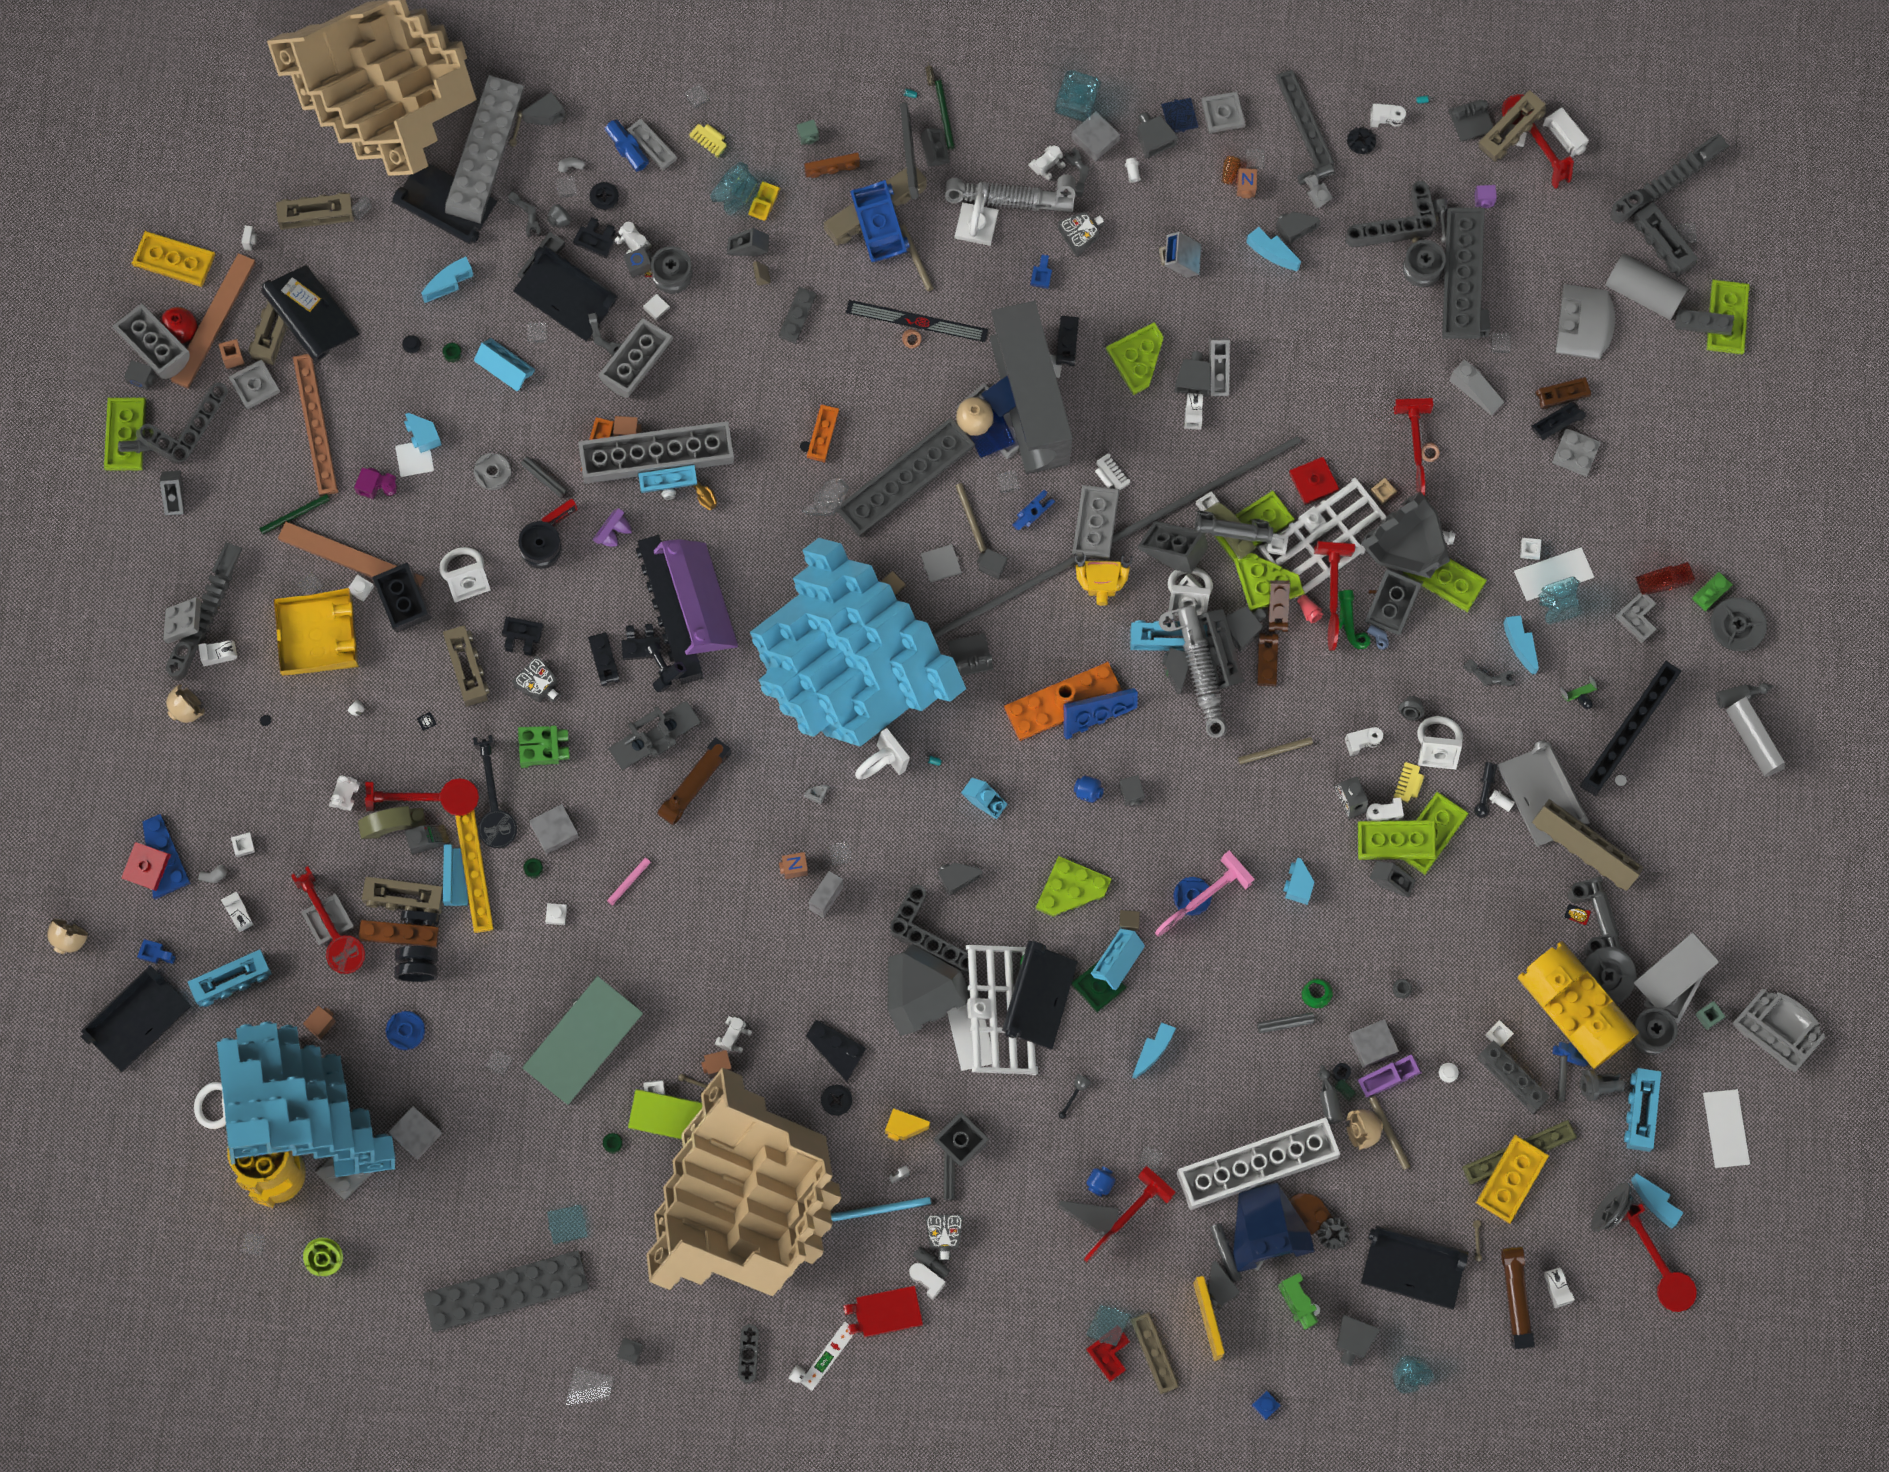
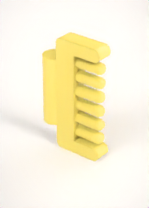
M698 124L690 133L691 139L694 138V140H697V143L701 142V146L704 145V148H708V151H711L712 154L715 153V157H719L726 149V144L723 142L725 136L709 124L705 127Z
M1405 762V768L1402 769L1404 772L1401 773L1402 776L1400 777L1402 781H1398L1400 785H1397L1396 793L1393 797H1401V801L1408 803L1411 797H1418L1424 775L1419 774V766Z

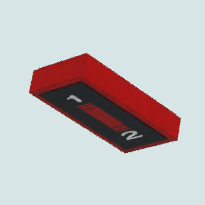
M573 499L568 500L543 517L541 521L555 526L577 510L576 503Z

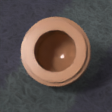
M908 329L903 333L902 341L906 347L913 349L920 345L921 335L914 329ZM911 334L916 335V342L914 344H909L907 341Z
M1425 443L1421 448L1422 458L1425 461L1433 462L1439 457V447L1435 443ZM1433 448L1436 452L1433 457H1427L1425 450Z

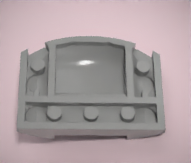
M1564 284L1555 353L1600 360L1603 356L1601 354L1608 349L1615 329V309L1608 290Z
M1762 989L1733 1022V1025L1747 1039L1750 1038L1776 1058L1781 1065L1796 1072L1825 1039V1035L1821 1033L1818 1026L1819 1023L1814 1016L1800 1003L1782 993L1766 992L1767 989Z

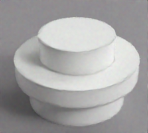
M1445 1063L1439 1069V1077L1444 1082H1453L1458 1077V1068L1452 1063Z

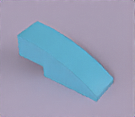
M1260 227L1248 235L1246 243L1258 254L1284 268L1294 271L1299 270L1301 261L1277 235L1270 239Z
M463 257L444 268L427 284L421 292L424 303L459 290L458 282L473 277L472 268L467 257Z
M1521 615L1506 617L1503 624L1513 651L1524 667L1531 674H1536L1539 666L1532 632L1524 633Z
M1161 1022L1155 1040L1146 1039L1132 1078H1138L1156 1063L1169 1045L1175 1032V1027Z
M1636 1173L1631 1181L1644 1204L1671 1229L1675 1227L1684 1212L1667 1202L1670 1194Z

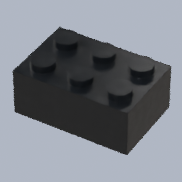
M408 562L372 577L391 626L397 633L432 619L414 571Z

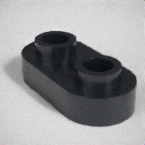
M404 910L401 911L400 919L404 921V924L415 925L416 923H423V926L435 927V924H439L440 915L431 912Z

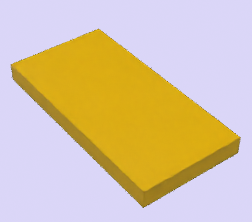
M145 231L133 258L132 265L203 287L214 260L215 252Z
M1514 1135L1475 1203L1511 1224L1549 1155Z
M1203 1276L1196 1277L1193 1284L1214 1361L1220 1360L1225 1352L1206 1281Z

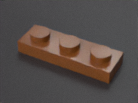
M858 153L804 163L806 178H817L822 174H836L842 170H854L860 167Z

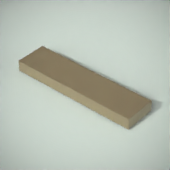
M1147 1312L1130 1319L1160 1395L1179 1388L1150 1313Z

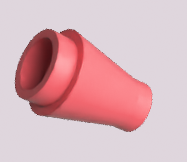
M1303 595L1297 600L1307 621L1315 623L1322 618V609L1310 600L1307 595Z

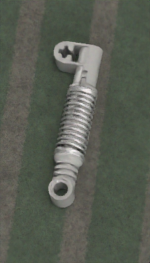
M1068 174L1058 178L1056 192L1042 191L1041 188L1036 187L1026 189V186L1022 189V186L1018 188V185L1016 188H1014V185L1012 187L1010 185L1006 187L1005 184L1004 186L1002 184L998 186L997 183L995 186L991 183V188H989V182H980L976 186H974V183L964 185L965 182L959 178H950L946 182L945 199L950 203H959L963 201V198L965 201L970 199L971 202L974 199L975 202L977 195L983 193L985 196L984 205L987 201L988 206L989 204L991 206L995 204L997 207L999 204L1000 207L1003 205L1004 208L1007 205L1008 208L1016 206V209L1024 207L1025 210L1026 208L1028 210L1032 208L1034 211L1046 209L1073 212L1076 180Z
M1195 605L1166 612L1160 616L1159 625L1168 632L1182 630L1185 641L1183 647L1184 651H1186L1185 653H1188L1186 658L1189 657L1187 662H1190L1188 666H1191L1189 670H1192L1190 674H1193L1191 678H1194L1192 682H1195L1196 685L1194 687L1197 688L1194 691L1198 692L1195 695L1202 694L1201 697L1196 699H1198L1197 703L1202 707V710L1205 709L1203 714H1206L1204 719H1207L1205 721L1206 731L1211 737L1221 738L1227 732V724L1224 717H1221L1223 715L1220 712L1222 710L1221 707H1218L1222 700L1221 694H1216L1220 690H1215L1219 686L1215 685L1217 681H1214L1216 677H1213L1215 673H1212L1214 669H1211L1213 665L1210 664L1212 661L1209 660L1211 657L1208 656L1210 652H1207L1209 648H1206L1208 644L1206 639L1203 638ZM1175 613H1177L1181 626L1178 627L1176 622L1171 623V627L1166 625L1168 617L1175 620ZM1215 723L1221 725V731L1218 734L1212 730Z

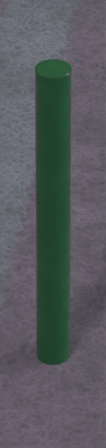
M937 80L935 85L948 149H953L955 145L942 80Z
M325 494L259 529L262 535L285 524V522H289L330 501V499Z

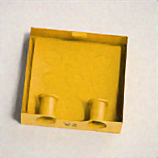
M349 588L313 595L274 599L279 666L282 676L358 667L353 600Z

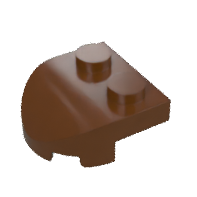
M1297 1193L1288 1199L1311 1235L1319 1230L1324 1221L1333 1218L1323 1202L1312 1194Z

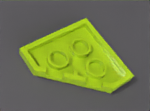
M1155 322L1106 346L1108 355L1132 395L1149 388L1164 338Z
M1253 553L1247 554L1242 559L1234 558L1251 612L1269 606L1270 581H1290L1289 599L1305 594L1298 574L1285 570L1281 566L1266 561Z
M1058 856L1035 909L1054 917L1062 912L1086 905V903L1102 899L1107 892L1112 878Z

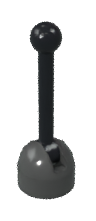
M1080 1074L1074 1080L1076 1090L1064 1110L1059 1113L1060 1119L1066 1118V1112L1079 1090H1086L1091 1084L1090 1080Z

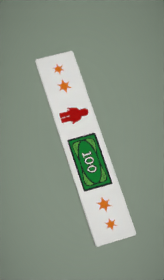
M844 1322L806 1373V1377H803L801 1383L811 1391H813L854 1335H849L848 1323Z

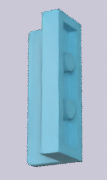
M492 338L481 343L474 358L477 364L516 391L521 389L524 380L532 376L535 371L532 366Z
M694 465L638 473L641 493L697 485Z
M444 845V906H467L468 893L461 849H453L452 845Z
M1120 929L1091 972L1094 978L1106 980L1113 990H1117L1145 947L1135 931Z

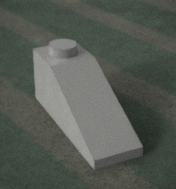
M1209 338L1210 396H1229L1230 340L1228 338Z
M1466 360L1452 372L1450 381L1491 416L1504 404L1503 399L1482 374Z

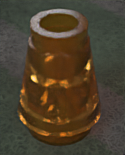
M1234 156L1226 157L1223 161L1221 182L1228 185L1232 184L1238 169L1241 167V160Z

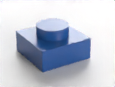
M1266 1391L1252 1406L1266 1420L1280 1407V1404Z

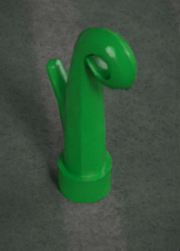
M1353 590L1339 591V630L1344 623L1345 632L1350 644L1357 649H1365L1370 645L1371 639L1364 632L1355 635ZM1362 637L1365 639V642L1359 643L1357 640Z

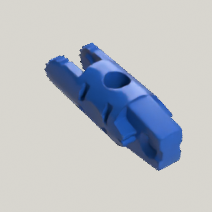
M1045 489L1017 514L1019 518L1012 524L1016 530H1020L1025 525L1029 527L1055 503L1053 498L1048 500L1043 506L1039 503L1048 493Z

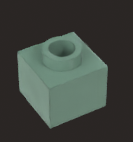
M814 120L797 124V134L801 145H811L819 140V132Z
M1714 1001L1695 1014L1706 1030L1725 1018V1015ZM1709 1014L1712 1020H1709L1706 1015Z

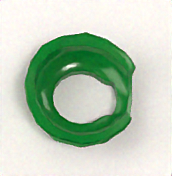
M1314 978L1302 989V999L1311 1008H1323L1331 1001L1333 989L1328 981ZM1311 984L1322 985L1325 989V994L1321 998L1311 996L1309 990Z

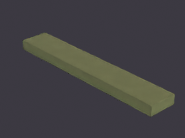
M1566 1120L1523 1140L1541 1151L1547 1152L1576 1139L1577 1136L1569 1120ZM1507 1147L1462 1166L1469 1184L1472 1185L1490 1177Z

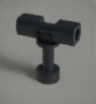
M654 643L645 649L647 655L654 657L660 668L658 672L660 677L653 682V687L658 693L664 692L672 685V680L680 678L686 672V668L682 662L667 666L660 654L662 648L659 643Z

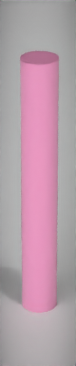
M646 857L607 900L610 905L613 906L651 863Z

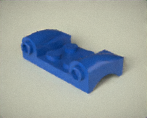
M883 180L870 186L851 190V196L871 262L874 263L907 253V248H910L907 237L903 238L891 198V195L894 194L892 185L887 184V181Z

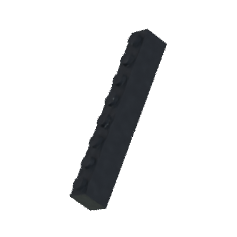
M660 535L638 540V547L635 548L638 559L642 558L644 563L641 565L643 575H647L649 582H646L649 593L653 592L654 599L651 601L654 611L658 610L660 615L657 617L659 627H663L665 631L662 634L665 645L669 644L671 650L668 651L670 662H682L686 668V672L678 678L681 685L703 679L697 654L686 655L685 653L692 641L664 553L654 554V550L661 543Z
M1668 661L1663 663L1581 783V788L1595 797L1598 795L1681 673L1680 669Z

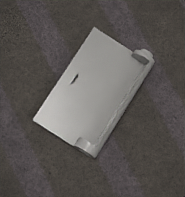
M1545 740L1537 742L1532 751L1497 765L1537 847L1554 841L1550 835L1540 831L1532 823L1548 799L1552 800L1586 826L1590 825L1550 742H1545Z

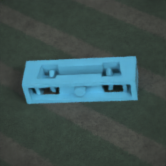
M1137 620L1135 623H1131L1130 650L1169 651L1170 648L1184 651V638H1154V640H1150L1151 633L1156 636H1183L1182 630L1174 632L1165 631L1160 627L1159 621L1146 623V621ZM1175 621L1178 624V627H1180V622ZM1203 625L1206 636L1208 637V634L1206 632L1208 631V625Z
M257 950L188 981V985L198 1006L207 1007L218 998H227L238 989L242 991L249 988L250 984L256 981L259 983L267 980L268 976L272 975L262 951ZM244 967L249 973L248 975L242 974L234 979L216 986V989H214L213 984H211V982L213 981L214 983H217L219 981H222L228 977H231L237 973L244 971Z
M1638 1068L1631 1074L1630 1085H1633V1090L1629 1093L1628 1104H1631L1630 1112H1627L1626 1123H1629L1628 1131H1625L1624 1135L1627 1149L1650 1152L1654 1148L1661 1071ZM1651 1091L1650 1096L1647 1098L1645 1126H1639L1637 1129L1638 1133L1636 1134V1128L1640 1122L1642 1094H1648Z

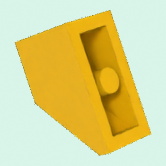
M893 1108L885 1134L891 1140L899 1141L900 1139L904 1141L928 1130L930 1122Z

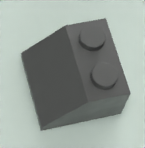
M962 1112L933 1139L960 1167H963L975 1158L989 1144V1139Z

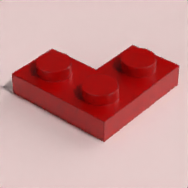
M1119 1326L1086 1349L1109 1382L1126 1371L1115 1353L1129 1344L1130 1341Z

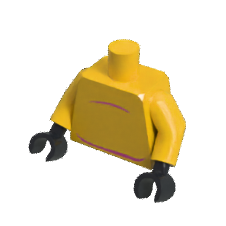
M1083 552V558L1077 560L1075 553L1074 560L1077 563L1076 576L1078 582L1084 590L1088 591L1089 596H1096L1097 605H1107L1108 596H1115L1116 591H1120L1127 582L1130 570L1128 565L1132 562V555L1129 561H1125L1123 559L1124 554H1122L1121 562L1086 561V556Z

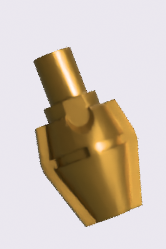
M697 481V485H693L698 496L697 499L702 506L712 511L718 503L714 492L708 486H702Z

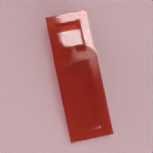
M1689 562L1674 567L1667 566L1635 577L1641 595L1693 584L1695 580Z

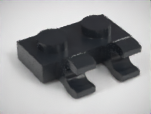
M591 217L586 228L580 227L573 240V244L607 259L615 244L614 240H612L616 233L615 227L608 224L604 234L600 235L595 232L599 226V220Z
M506 616L502 630V636L507 637L504 645L505 651L513 653L515 639L525 641L523 647L524 655L531 656L534 643L540 644L544 624Z
M645 624L646 638L635 639L634 625L626 626L627 640H621L623 660L654 658L649 657L645 651L647 647L654 643H659L660 645V637H654L653 624Z

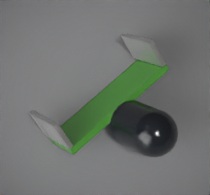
M1589 676L1590 684L1567 693L1560 687L1561 694L1567 702L1578 698V703L1584 709H1591L1593 701L1587 694L1597 690L1596 682Z

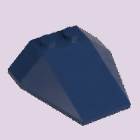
M1277 1182L1239 1193L1233 1249L1238 1272L1257 1268L1256 1262L1294 1252L1295 1256L1298 1257L1315 1252L1310 1231Z

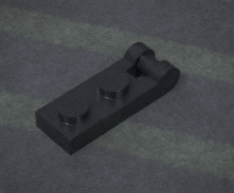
M1060 316L1056 365L1069 364V366H1075L1079 317ZM1063 353H1065V354H1070V357L1062 356V355H1063Z
M1571 402L1531 426L1532 431L1543 441L1571 423L1583 420L1586 417V412L1583 409H1579L1575 402Z
M607 633L589 636L588 640L601 686H606L610 682H620ZM608 671H611V672H612V674H610V675H607V676L604 675V672H608Z

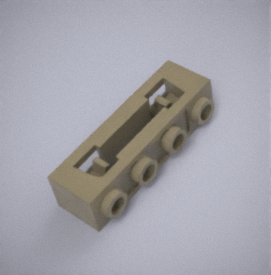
M1529 90L1479 141V148L1494 162L1498 158L1502 159L1507 154V149L1511 145L1515 146L1519 142L1520 136L1524 132L1527 133L1533 127L1532 123L1536 119L1540 120L1545 115L1546 104ZM1523 110L1522 114L1525 117L1505 136V140L1502 142L1503 138L1500 136L1520 116L1519 113Z
M341 192L331 196L319 195L315 198L301 197L298 200L284 199L281 202H276L280 230L354 221L350 193Z
M269 302L261 312L262 320L260 325H257L255 328L254 342L251 341L248 351L252 360L259 361L262 359L263 363L274 365L287 330V325L278 316L271 335L272 343L267 339L276 316L275 310Z
M465 625L444 631L443 635L466 707L487 701L486 694L490 692L487 682L483 683L481 679L484 676L482 666H477L475 660L479 659L476 647L472 648L470 642L474 641L471 631H466ZM462 643L466 644L465 651L474 680L478 682L479 686L475 687L474 680L466 682L457 652L464 651ZM455 644L457 651H454L452 645ZM466 684H468V688H469L468 691H466V688H465V685H466Z
M365 877L362 901L367 907L371 908L385 906L386 909L393 911L400 908L409 911L441 914L443 887ZM385 889H389V892L421 896L420 900L422 902H418L417 899L387 896Z

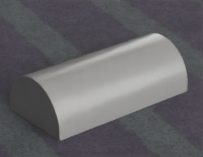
M1624 253L1619 258L1605 286L1669 320L1672 319L1688 291V287Z
M140 304L113 325L114 330L163 379L177 375L189 361V351L143 304Z
M642 318L600 372L599 378L612 391L622 397L629 398L672 342V335Z
M1747 697L1731 705L1726 712L1763 776L1769 777L1785 769L1784 760Z

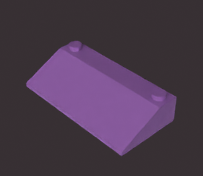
M681 539L662 541L654 550V554L664 553L692 641L685 651L686 655L737 648L736 637L706 543Z

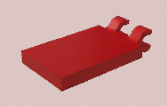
M915 1286L856 1297L857 1304H848L843 1307L845 1315L854 1313L857 1315L858 1323L850 1324L847 1327L849 1335L863 1332V1336L866 1338L923 1326Z

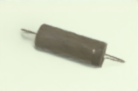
M928 65L925 67L928 86L932 88L935 85L933 67Z

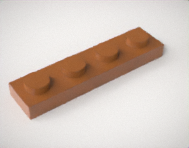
M361 920L358 939L359 941L437 948L439 927Z

